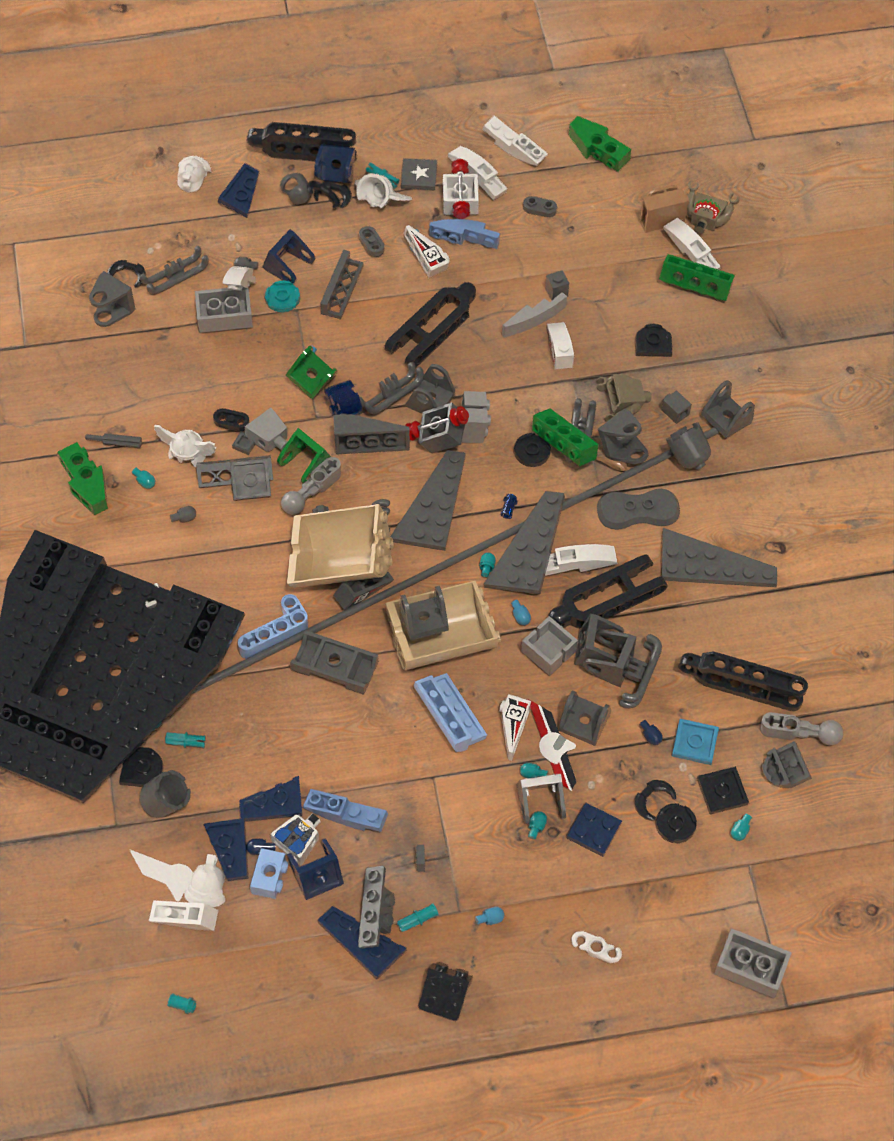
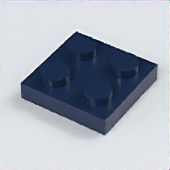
M585 803L570 829L567 839L604 857L622 824V820Z

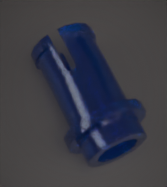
M507 494L503 498L504 505L500 515L505 519H511L518 500L515 495Z

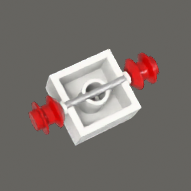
M456 159L451 164L452 174H443L444 215H454L458 219H465L470 214H478V174H468V162L464 159Z

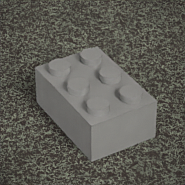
M229 288L195 291L199 333L253 327L249 288H242V291Z
M731 928L714 974L775 998L792 952Z

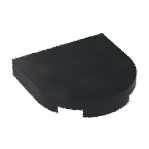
M659 324L645 325L636 334V356L672 357L671 333Z
M138 748L123 762L119 784L143 787L163 772L164 766L160 755L151 748Z

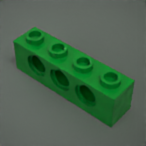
M667 254L659 280L667 284L680 286L683 289L696 291L702 295L712 296L717 300L726 301L735 275Z
M551 408L533 415L532 431L578 466L597 459L599 444Z

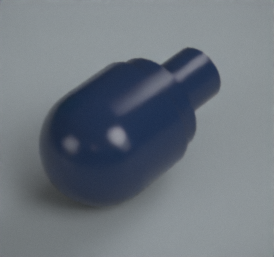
M646 720L639 724L644 730V737L651 745H659L662 742L663 735L656 726H650Z
M253 838L248 841L246 848L250 854L259 855L261 848L275 851V843H266V839Z

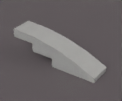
M560 293L551 302L544 298L534 308L526 305L503 324L502 336L506 338L522 333L552 318L566 307L567 296L564 293Z

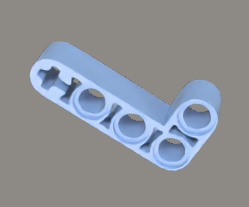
M288 594L281 599L283 616L242 635L238 639L241 657L247 659L308 628L307 613L295 595Z

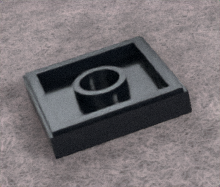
M736 766L697 776V781L710 815L749 804Z

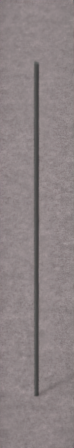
M715 427L704 432L706 439L719 434ZM672 450L661 453L564 501L561 511L674 456ZM525 521L305 630L317 633L517 534ZM305 630L208 677L191 693L194 694L301 641Z

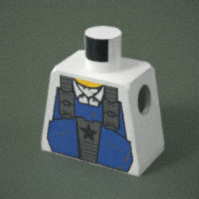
M311 814L306 820H303L299 815H295L271 833L272 843H275L286 854L292 853L296 862L301 866L318 842L319 835L315 828L321 821L314 814Z

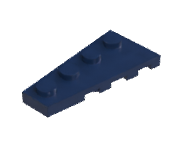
M334 906L318 919V923L375 979H378L407 951V948L403 945H398L391 941L389 937L381 934L378 947L360 948L358 946L360 922Z

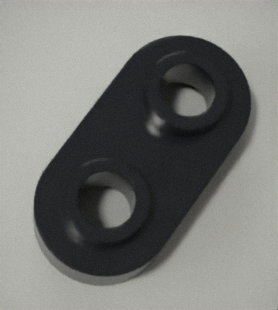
M221 408L216 410L213 415L216 426L242 432L245 431V426L250 423L249 416L239 411Z

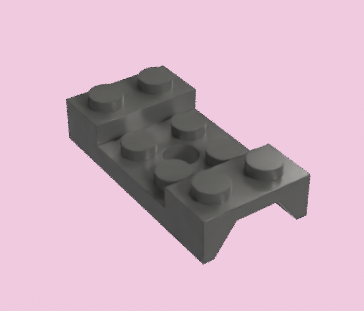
M305 630L301 647L296 658L291 660L290 665L293 671L310 676L312 673L344 684L346 689L365 694L379 658L378 654ZM332 657L340 659L337 664L329 662Z

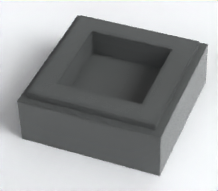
M240 432L232 444L233 449L247 455L250 454L255 446V442L253 440L249 441L243 432Z
M424 845L416 846L418 872H425Z

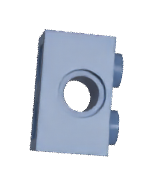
M260 849L250 885L251 894L276 899L277 893H281L283 887L282 874H286L289 864L286 861L285 853ZM269 871L275 872V875L272 877H267L265 874Z

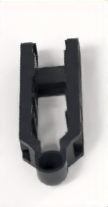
M271 122L264 129H249L246 140L251 147L263 148V152L272 158L315 162L317 154H311V151H319L321 144L352 147L356 144V133L352 129ZM277 130H283V131H284V133H282V134H277V133H275V132H276ZM295 131H298V132H300L301 134L298 135V136H295V135H293L292 133L295 132ZM311 133H317V134H318V136H316V137H311V136H309V135H310ZM345 136L352 137L351 140H345L343 138ZM279 147L286 148L284 151L277 150ZM302 149V152L296 153L294 150ZM355 150V160H354V163H355L356 160H357V151H356V150ZM337 159L332 161V163L341 164Z
M464 282L458 288H441L389 337L384 345V350L393 354L408 341L413 340L418 345L409 352L405 359V364L408 366L410 362H413L415 368L418 367L469 318V304L476 298V288L473 283ZM456 299L460 301V305L430 333L421 328L427 324V321L432 316L437 315L446 303H454Z
M645 554L567 589L562 605L553 608L549 612L548 617L550 616L563 628L572 625L580 629L590 614L608 619L663 593L667 589L668 584L663 577H657L635 587L631 578L638 576V573L653 566L651 558ZM616 583H623L628 590L585 611L578 610L574 604L579 600L588 599V596L599 591L603 592L605 588Z
M714 651L702 653V656L685 653L681 656L678 664L679 670L696 676L703 686L788 711H797L801 708L803 696L808 689L807 681L801 676ZM716 661H722L724 662L725 667H716L714 663ZM740 666L745 672L743 674L736 673L734 668ZM760 672L764 678L761 680L754 678L753 674ZM717 674L722 680L714 682L711 676ZM737 680L741 686L737 688L732 687L730 681ZM799 683L803 690L797 691L792 688V685ZM755 685L760 689V691L758 693H752L749 690V687ZM795 697L798 699V703L790 704L787 698Z

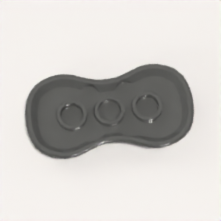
M654 489L640 495L610 492L598 500L597 513L600 522L605 527L615 530L624 529L639 523L668 526L678 520L680 506L677 497L666 489Z

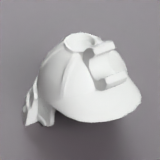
M198 156L184 158L178 165V186L186 192L197 191L201 187L203 179L207 176V172H211L209 163Z
M208 854L206 864L199 865L194 871L191 884H189L184 893L189 903H201L210 907H217L225 902V896L222 891L225 874L223 870L216 866L218 859L216 855Z

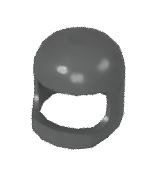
M301 173L288 174L280 182L281 190L289 195V200L294 204H304L312 196L307 189L308 181ZM292 178L296 179L298 185L292 190H286V183Z

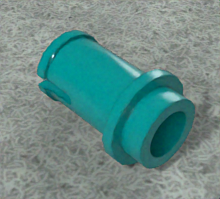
M174 993L170 995L168 1000V1007L183 1010L185 1014L194 1013L197 1001L193 997L188 999Z

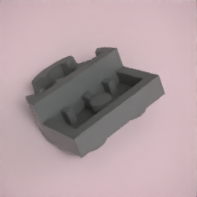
M795 741L777 750L773 748L767 753L762 767L764 775L772 784L780 788H792L812 779Z

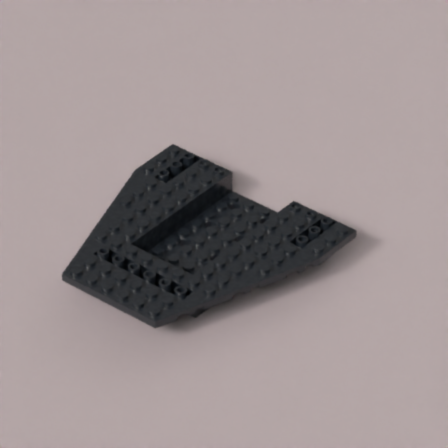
M34 530L7 578L0 615V768L84 803L101 786V783L109 775H112L117 770L116 768L122 762H125L155 729L162 725V721L167 716H170L192 694L191 692L199 684H202L212 671L214 672L220 666L245 613L174 584L170 591L162 587L158 588L152 583L109 567L101 555ZM116 587L122 588L121 593L118 595L112 594V590ZM156 600L157 604L154 608L146 607L147 601ZM99 620L104 621V625L101 628L94 627L95 622ZM131 635H139V639L137 641H129V637ZM79 654L86 655V659L84 661H76V658ZM115 668L121 669V673L118 676H112L111 671ZM61 688L68 689L67 694L64 696H59L58 691ZM95 703H103V707L100 710L96 711L93 709Z

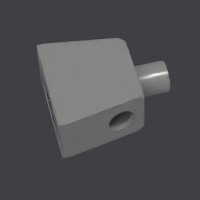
M269 408L245 426V436L248 437V440H253L255 445L266 452H270L275 447L282 451L288 442L286 440L287 427L272 408Z

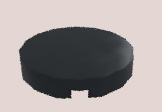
M535 433L522 435L517 439L514 446L515 458L527 467L541 466L550 457V444L539 435H535Z
M678 803L668 804L657 815V831L664 840L670 843L679 844L686 842L692 838L696 831L697 820L695 814L687 806H682Z

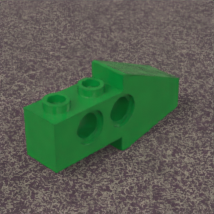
M577 116L569 124L568 135L585 159L592 156L610 169L619 172L630 161L632 149L608 135L609 128Z
M78 442L58 451L60 463L71 478L68 485L72 495L93 515L108 509L102 465L96 467L93 460L89 461L86 449L84 447L81 448Z

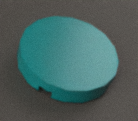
M276 281L266 289L265 301L267 306L276 312H289L299 304L300 292L298 287L296 288L290 281Z

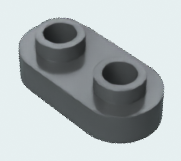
M529 196L523 201V209L528 214L550 218L556 215L557 204L553 200Z
M370 226L361 228L359 239L368 254L374 257L382 255L384 253V242L377 231Z

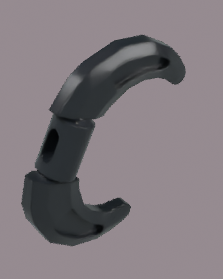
M310 181L307 184L310 194H313V189H317L332 199L333 208L340 206L339 197L331 189L317 181Z
M333 181L321 183V185L323 184L329 189L340 192L344 198L340 208H344L350 203L352 194L348 186L344 184L339 185L333 183ZM317 189L314 190L316 201L319 200V195L322 193Z
M119 260L108 269L107 273L111 276L124 268L134 271L138 276V280L134 285L135 288L143 284L140 281V275H146L145 269L141 264L137 263L136 265L127 262V260Z
M662 780L648 782V786L641 793H637L635 797L636 811L647 820H656V817L651 815L646 808V798L653 791L667 792L671 795L672 799H676L674 788Z

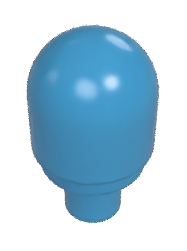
M518 600L511 602L514 608L513 616L517 623L523 626L529 624L531 615L527 607L520 605Z
M492 907L483 911L482 915L475 916L477 924L486 923V925H494L502 922L505 915L500 907Z

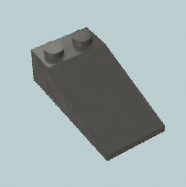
M352 414L333 415L336 455L410 450L408 426Z

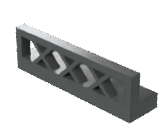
M342 251L320 303L322 315L342 319L364 266V262L350 259V251ZM349 265L358 267L353 272L348 270ZM350 278L352 282L344 286L342 281ZM344 291L346 297L338 299L336 295ZM339 305V313L330 311L331 307Z
M271 455L196 463L198 486L209 487L232 484V478L223 480L218 476L222 470L231 472L230 462L258 459L268 460L269 478L273 480ZM201 472H210L214 475V478L210 482L202 483Z

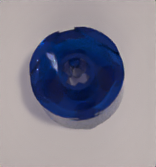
M351 380L343 381L324 390L326 398L331 403L329 410L332 416L340 414L358 416L362 414L360 412L362 411V404L358 393L352 390L355 386Z

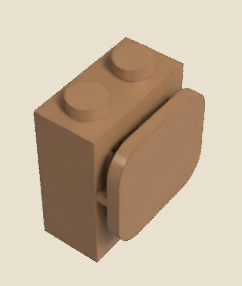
M675 185L656 188L647 197L642 198L640 222L645 233L663 229L665 225L676 218L685 223L689 198L687 194H684L682 188L677 189Z

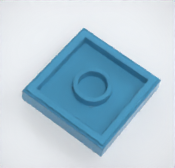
M680 719L672 757L712 765L719 727Z

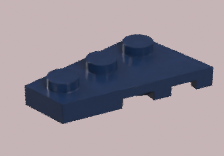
M244 163L218 197V202L247 218L259 177V170Z
M299 776L292 778L291 781L284 784L279 783L272 789L260 791L239 800L241 818H244L245 822L287 818L295 815L302 816Z
M244 818L205 823L204 827L227 880L249 879Z

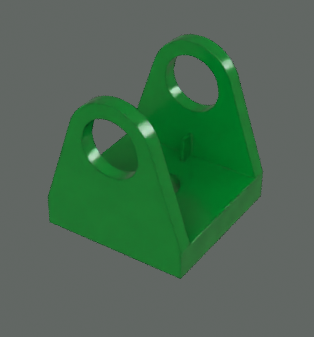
M310 345L297 358L286 373V376L313 400L336 376L338 370L336 368L331 369L313 352V347ZM307 371H313L316 377H308Z
M297 428L279 454L277 463L285 466L305 448L309 449L315 454V457L302 475L301 483H305L308 475L331 456L322 446L301 429ZM290 451L288 457L283 460L284 456Z

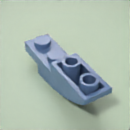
M447 219L430 222L429 236L454 244L462 245L464 240L471 243L498 249L500 243V233L485 229L486 223Z
M310 789L303 805L304 809L323 818L365 831L366 828L381 832L388 816L386 810L350 802L347 797Z

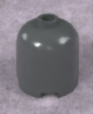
M698 422L693 423L692 428L687 430L685 426L671 434V438H666L677 461L684 468L695 467L696 470L706 465L705 461L711 455L710 445Z
M169 770L162 772L146 783L141 789L139 797L143 810L152 817L160 818L166 817L186 806L190 800L191 790L187 788L184 782L186 780L185 777L179 772Z

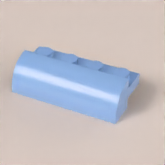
M447 673L435 678L430 675L415 681V690L456 752L465 751L469 745L486 739V732Z

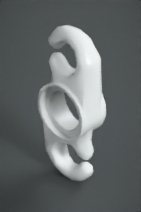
M580 931L573 934L571 938L573 946L577 947V938L583 937L585 943L580 945L579 948L587 951L593 958H598L608 963H616L622 957V951L617 947L615 949L616 957L611 958L608 952L613 950L614 946L607 944L601 937ZM598 942L602 945L603 949L600 952H594L591 949V944Z

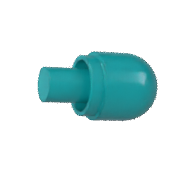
M137 467L133 469L132 474L137 477L136 480L141 486L146 489L154 487L156 480L152 474L145 470L141 471Z
M489 552L481 556L479 564L483 577H488L489 572H492L495 567L496 558Z
M527 762L520 767V774L528 779L548 776V770L540 769L538 764Z
M537 811L531 816L529 838L535 840L538 833L544 830L547 823V816L544 812Z
M745 814L742 820L738 819L733 825L731 837L734 840L742 841L749 833V822L752 819L749 814Z

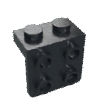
M433 963L428 969L418 1008L457 1021L473 976L468 975L469 972L463 969H450L445 963Z

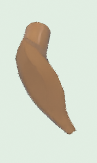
M597 457L596 459L613 469L627 471L626 465L628 463L602 457Z

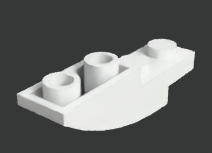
M495 116L483 127V130L495 139V145L523 162L537 166L548 155V153L523 133L518 135Z
M462 146L448 153L447 156L452 161L464 159L468 162V174H478V184L493 200L506 193V186L496 177L498 172L478 154Z
M676 218L663 227L683 255L686 253L693 262L720 270L721 266L711 255V249L687 224Z
M233 266L227 271L223 279V284L228 285L229 289L242 291V288H248L250 283H256V277L253 276V268Z
M598 544L556 548V553L550 554L545 576L578 568L580 572L618 564L615 548L610 545Z

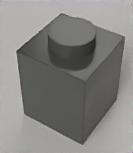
M563 270L546 275L545 289L551 301L560 293H564L568 297L569 282Z
M677 390L663 398L661 410L674 423L677 424L690 415L692 404Z

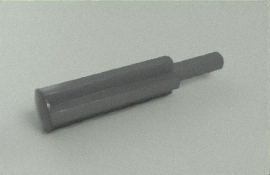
M104 433L103 436L85 435L86 440L103 441V444L134 448H141L142 437Z

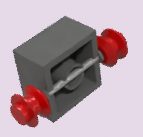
M451 402L424 411L421 424L418 421H413L405 426L409 427L411 441L417 438L420 445L429 452L436 453L461 445L463 427L468 422L469 413L463 406L457 407Z

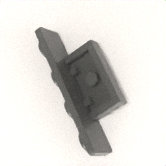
M384 866L366 868L358 943L360 948L378 947L380 932L382 934H391L395 897L394 893L384 887L386 873Z

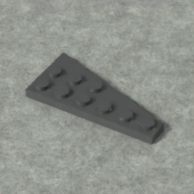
M446 451L390 536L394 543L446 550L466 453Z
M545 491L484 582L485 588L541 594L565 499L564 493Z
M663 528L662 577L665 581L777 587V567Z

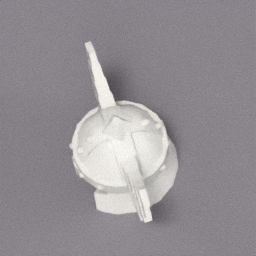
M370 173L363 176L360 180H355L358 200L366 199L371 207L378 206L382 208L391 199L398 201L412 200L409 196L394 192L391 182L379 174Z
M160 425L154 426L156 435L163 442L170 445L169 459L176 457L180 463L183 460H190L194 467H196V463L203 462L206 456H211L215 453V443L211 441L202 442L203 439L200 435L192 430H183L174 434Z

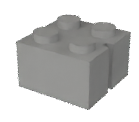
M464 391L461 406L468 411L469 418L463 427L461 443H483L484 437L488 436V426L491 424V415L487 414L490 408V400L486 398V392Z
M549 616L537 627V631L533 630L522 640L521 652L550 676L562 665V661L566 662L577 651L578 640Z

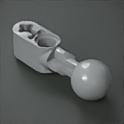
M336 457L327 458L311 472V477L302 484V488L298 492L289 491L284 494L281 499V507L284 512L289 515L299 514L303 511L305 500L309 496L324 492L341 477L340 460Z
M769 712L763 716L760 726L761 733L766 737L792 740L796 737L807 738L814 736L818 737L822 743L830 746L838 744L843 738V728L834 720H826L820 725L810 724L809 721L799 720L794 715ZM791 725L795 729H788L786 726Z

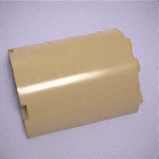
M379 504L294 516L291 540L293 554L290 555L287 584L292 588L385 576L389 566L392 565L391 549L394 547L387 523V512L383 511Z
M476 580L441 589L445 601L449 631L410 640L400 612V599L386 602L388 621L393 630V642L403 669L408 670L498 646V643L501 642L499 631L494 629L495 622L493 616L489 617V614H487L490 613L487 601H483V590L481 587L478 588ZM434 591L406 597L408 604L433 598ZM422 616V617H420L419 619H420V620H427V619H429V617H427V616Z

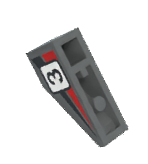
M387 571L383 577L343 582L333 596L342 608L346 610L390 584L394 579Z

